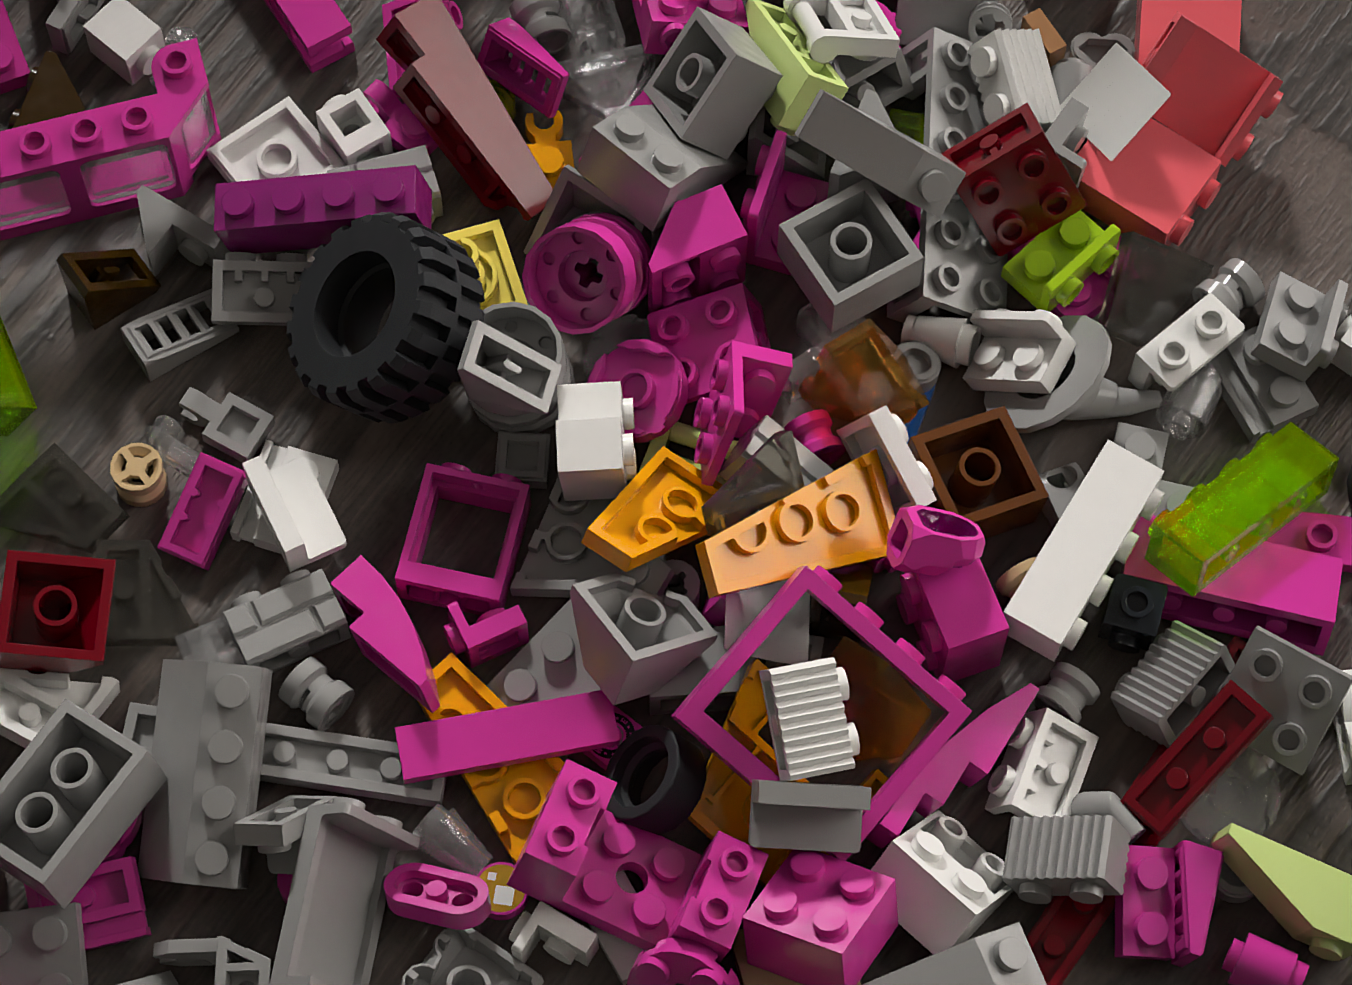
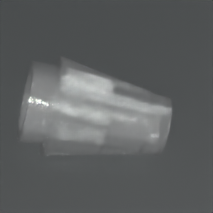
M440 803L424 817L412 832V834L420 837L419 851L454 871L477 876L494 858L486 851L485 846L456 810L451 808L448 811Z

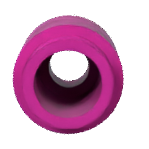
M1249 932L1244 942L1236 938L1233 939L1221 969L1230 972L1227 982L1230 985H1303L1309 964L1298 960V953Z

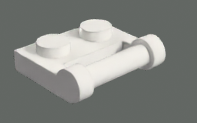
M784 0L783 8L789 19L798 23L806 36V48L813 60L819 63H828L837 55H849L863 61H873L877 57L896 58L900 39L876 0ZM817 15L825 16L832 29H824Z

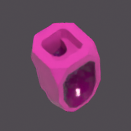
M916 505L899 508L887 535L886 555L893 569L905 573L913 572L937 576L951 568H961L973 563L982 556L986 542L980 527L973 521L954 512Z

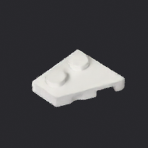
M0 668V735L26 748L65 699L99 719L120 693L119 680L113 677L102 676L101 683L70 681L68 673L46 672L44 674H32L27 670Z

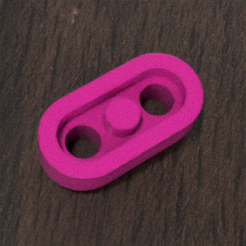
M413 862L396 867L386 876L384 881L387 905L394 914L401 917L451 929L464 930L480 925L488 918L491 912L488 886L483 879L475 875Z

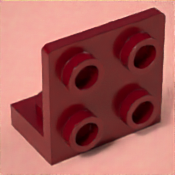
M1028 103L941 153L966 172L956 191L998 256L1007 254L1086 207L1083 196L1049 142Z

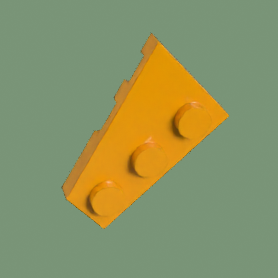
M662 446L587 528L581 543L624 572H628L734 522L751 503L739 497L716 480L713 486L701 484V470Z

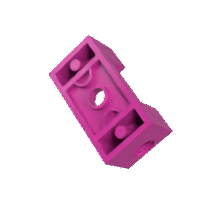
M567 759L543 802L506 885L643 950L645 949V951L653 949L657 941L666 938H684L711 948L719 954L715 962L720 964L732 947L743 920L742 917L747 910L769 854L718 831L706 850L700 855L665 837L625 824L618 820L612 812L606 810L617 782ZM622 870L636 873L642 880L643 891L639 893L624 891L617 883L616 873Z

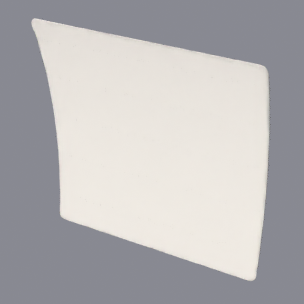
M1115 43L1060 106L1061 110H1063L1073 97L1089 107L1083 127L1089 131L1086 137L1110 161H1113L1167 101L1171 93L1118 43Z
M786 581L726 595L725 649L728 650ZM808 592L803 594L751 657L791 665L808 661L810 594Z

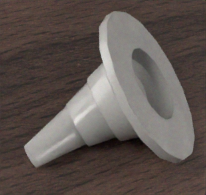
M1065 315L1059 317L1063 323L1062 326L1076 341L1077 345L1051 394L985 391L984 397L987 411L1005 405L1018 433H1031L1052 426L1061 420H1097L1126 417L1160 407L1162 402L1159 390L1118 387L1115 382L1104 378L1110 365L1112 343L1103 325L1086 315Z

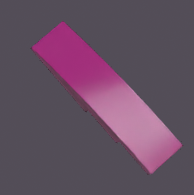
M1032 683L1026 685L985 710L950 738L867 835L866 839L882 849L899 836L914 810L926 818L944 805L958 780L970 788L988 775L1038 693L1039 688Z

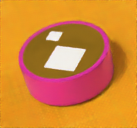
M492 863L484 867L477 875L488 886L491 900V912L488 917L494 920L514 918L524 910L528 903L529 895L506 885L515 867L511 863Z

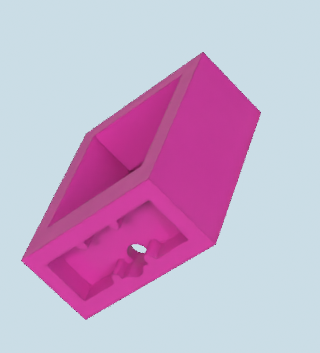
M446 462L441 466L427 463L395 575L398 597L447 608L446 605L457 601L461 611L477 615H483L495 608H504L531 508L530 485L522 483L520 479L509 474L496 473L490 477L472 473L470 469L457 463ZM439 498L511 513L494 579L422 564Z

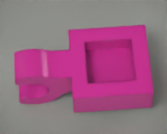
M376 79L363 92L381 120L385 122L384 124L391 134L392 146L400 152L425 145L430 155L438 147L405 103L402 104L385 83Z

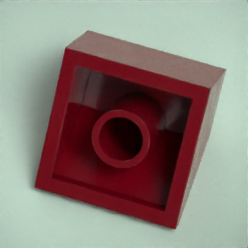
M7 550L0 601V668L27 670L32 674H44L46 672L71 673L104 665L116 560Z

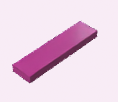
M602 690L395 727L404 784L620 745L613 704Z

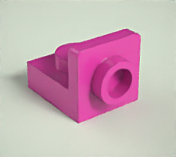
M457 601L446 605L449 623L442 626L444 634L453 653L458 655L464 652L471 668L529 642L528 624L519 605L507 610L504 608L492 609L481 615L477 619L476 624L471 626L468 625Z

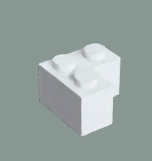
M621 381L557 385L558 420H555L557 467L564 500L616 498L627 486V481H631L637 475L633 433L625 434V430L635 429L633 398H623Z

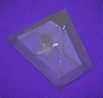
M643 44L558 62L570 74L562 98L603 120L624 106H629L642 93L655 72V54H646Z

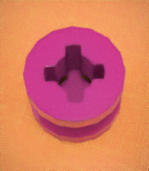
M820 409L804 413L794 418L783 428L827 465L838 460L846 450L841 438L833 435L831 431L833 422L827 410Z

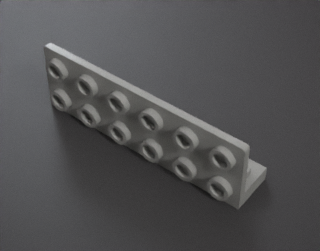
M933 27L902 48L914 89L903 97L914 100L926 92L923 145L941 154L987 127L989 122L984 116V102L981 101L982 93L978 91L980 84L976 82L977 76L971 69V55L968 54L969 47L974 43ZM957 191L940 218L921 208L919 251L924 256L920 285L888 302L887 317L904 323L909 314L917 316L932 306L967 318H971L974 310L1006 309L1007 281L1001 277L1002 267L1008 262V253L1003 256H998Z

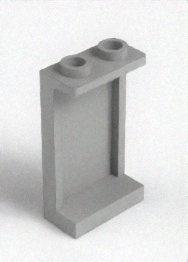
M335 797L330 804L308 805L269 985H369L386 905L385 878L393 870L396 854L399 851L418 850L420 837L402 829L403 823L395 818L374 815L366 811L365 803L357 799Z

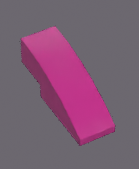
M360 555L330 583L343 611L355 620L349 628L362 654L431 713H434L440 707L436 679L419 635L400 598L384 577Z

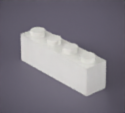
M1107 440L1005 608L1003 614L1010 627L1008 636L1053 662L1063 646L1071 651L1074 649L1088 622L1080 617L1089 602L1099 607L1114 581L1113 578L1106 575L1115 559L1123 564L1126 562L1140 537L1132 532L1140 517L1150 521L1160 505L1165 493L1157 488L1164 470Z

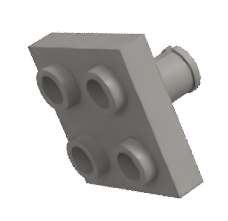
M1257 626L1253 630L1225 683L1226 685L1230 680H1233L1274 717L1249 747L1303 775L1352 685V675Z

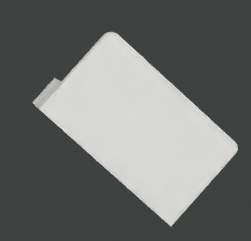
M262 455L242 463L248 486L290 572L347 546L341 527L306 457L300 456L271 470L268 469Z

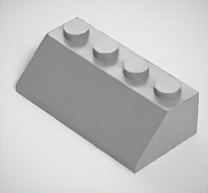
M163 659L152 757L162 769L167 779L145 806L138 862L140 878L230 889H247L252 846L235 845L233 823L256 812L272 670L258 666L210 661Z

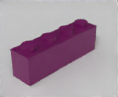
M416 165L218 183L215 185L214 232L230 252L257 254L318 248L321 244H328L332 240L331 234L340 227L346 225L351 227L352 220L380 212H392L398 216L403 215L431 229L432 190Z

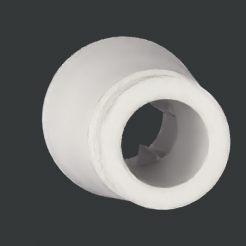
M909 314L903 325L901 344L905 342H920L936 351L941 362L954 368H958L960 364L970 366L974 354L979 347L981 329L980 326L970 324L969 318L914 316Z

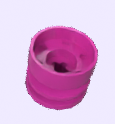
M605 212L585 214L537 239L526 255L522 273L525 297L531 306H535L551 318L557 330L572 335L592 333L636 308L648 293V264L652 257L651 249L640 230L626 219ZM596 260V261L599 262V263H598V265L596 266V265H595L594 263H592L591 261ZM598 271L603 276L598 277L596 275V272Z

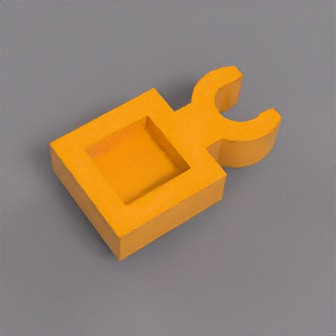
M557 110L556 115L553 117V125L548 129L538 128L535 125L533 113H527L525 117V130L528 140L532 143L527 144L550 185L554 188L564 166L570 165L575 168L572 141H560L563 136V117L559 110Z

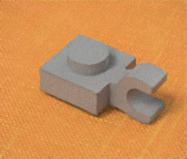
M189 387L179 402V406L184 409L181 417L194 425L206 427L202 432L203 442L242 463L253 459L275 425L273 415L231 392L227 394L222 404L202 392Z

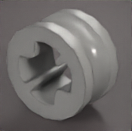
M985 1L978 4L971 11L968 18V34L973 43L988 35L986 30H977L976 28L977 23L983 24V16L987 14H992L996 22H1004L1005 26L1001 30L1008 28L1012 30L1011 14L1003 4L995 1Z

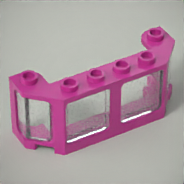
M197 38L167 45L155 54L151 69L157 94L0 131V241L137 208L139 205L136 192L141 185L148 187L168 200L185 196L194 183L193 174L207 155L206 150L222 140Z

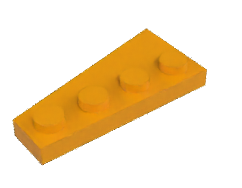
M452 652L432 669L436 679L440 707L434 713H431L418 702L429 721L507 707ZM559 756L461 774L514 864H516L551 786L565 763Z

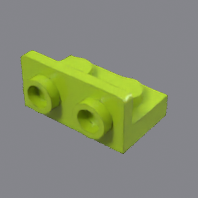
M1080 210L1037 235L1002 267L1001 277L1037 309L1050 312L1058 304L1065 307L1079 295L1084 287L1083 281L1094 271L1098 275L1104 273L1117 259L1119 251L1116 248L1121 230L1115 224H1112L1104 231Z

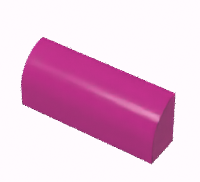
M1153 516L1150 521L1140 517L1132 532L1140 537L1126 562L1122 563L1120 573L1167 586L1168 592L1161 619L1178 620L1187 625L1248 639L1255 627L1260 626L1309 653L1324 655L1336 621L1344 559L1158 516Z

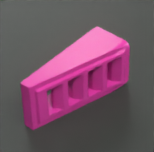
M511 18L488 25L477 59L484 73L546 117H554L570 74L521 25ZM509 52L513 53L512 59L508 56ZM522 60L526 62L523 70L520 68ZM534 69L539 71L535 82L531 79ZM547 78H549L552 82L546 94L543 88Z
M1182 840L1172 847L1175 848V959H1172V964L1179 967H1184L1204 953L1224 859L1222 851L1187 840Z

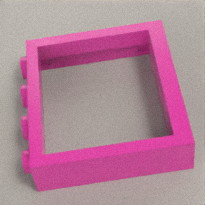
M806 565L797 568L670 717L749 786L752 787V779L780 781V778L707 715L704 710L803 594L808 592L944 712L872 797L870 810H863L862 842L966 720L972 710L962 702L966 693L955 682L944 674H941L936 679L921 666L925 657L914 646L903 638H899L894 643L879 629L884 624V621L873 610L860 601L853 607L838 593L843 586L832 574L819 565L813 571ZM826 852L830 856H833L844 861H846L852 854L843 852Z

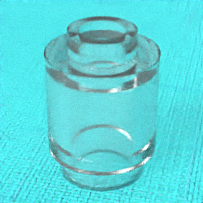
M1206 364L1176 390H1166L1156 411V418L1162 425V429L1169 433V436L1179 440H1187L1189 438L1201 437L1204 434L1223 394L1221 386L1223 378L1217 369Z

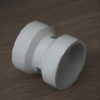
M514 0L511 3L509 9L512 19L521 25L550 55L561 51L569 44L572 39V33L567 21L559 17L560 4L558 0Z
M1232 258L1219 268L1216 278L1205 279L1192 291L1195 304L1211 292L1237 318L1240 315L1241 309L1253 307L1265 296L1264 285L1257 273L1247 263L1238 258Z
M309 657L298 664L285 679L278 694L279 698L290 708H300L306 714V721L318 731H325L334 725L349 708L355 695L354 690L345 682L331 679L327 675L326 666L315 657Z

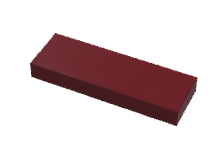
M1230 680L1120 801L1163 840L1268 726L1274 717L1233 680Z

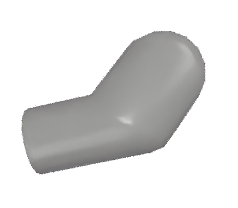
M1082 792L1076 795L1072 801L1070 817L1074 815L1081 817L1084 815L1094 816L1095 814L1100 816L1105 814L1111 815L1130 833L1131 841L1128 845L1134 843L1146 831V828L1113 792Z

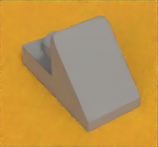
M141 185L136 193L147 256L154 276L159 274L177 249L187 260L198 266L206 263L213 267V260H225V253L230 251L214 232L213 225L148 187Z
M289 795L233 823L235 845L258 846L259 853L267 854L268 869L271 873L294 874L308 805L330 804L333 802V798L337 796Z

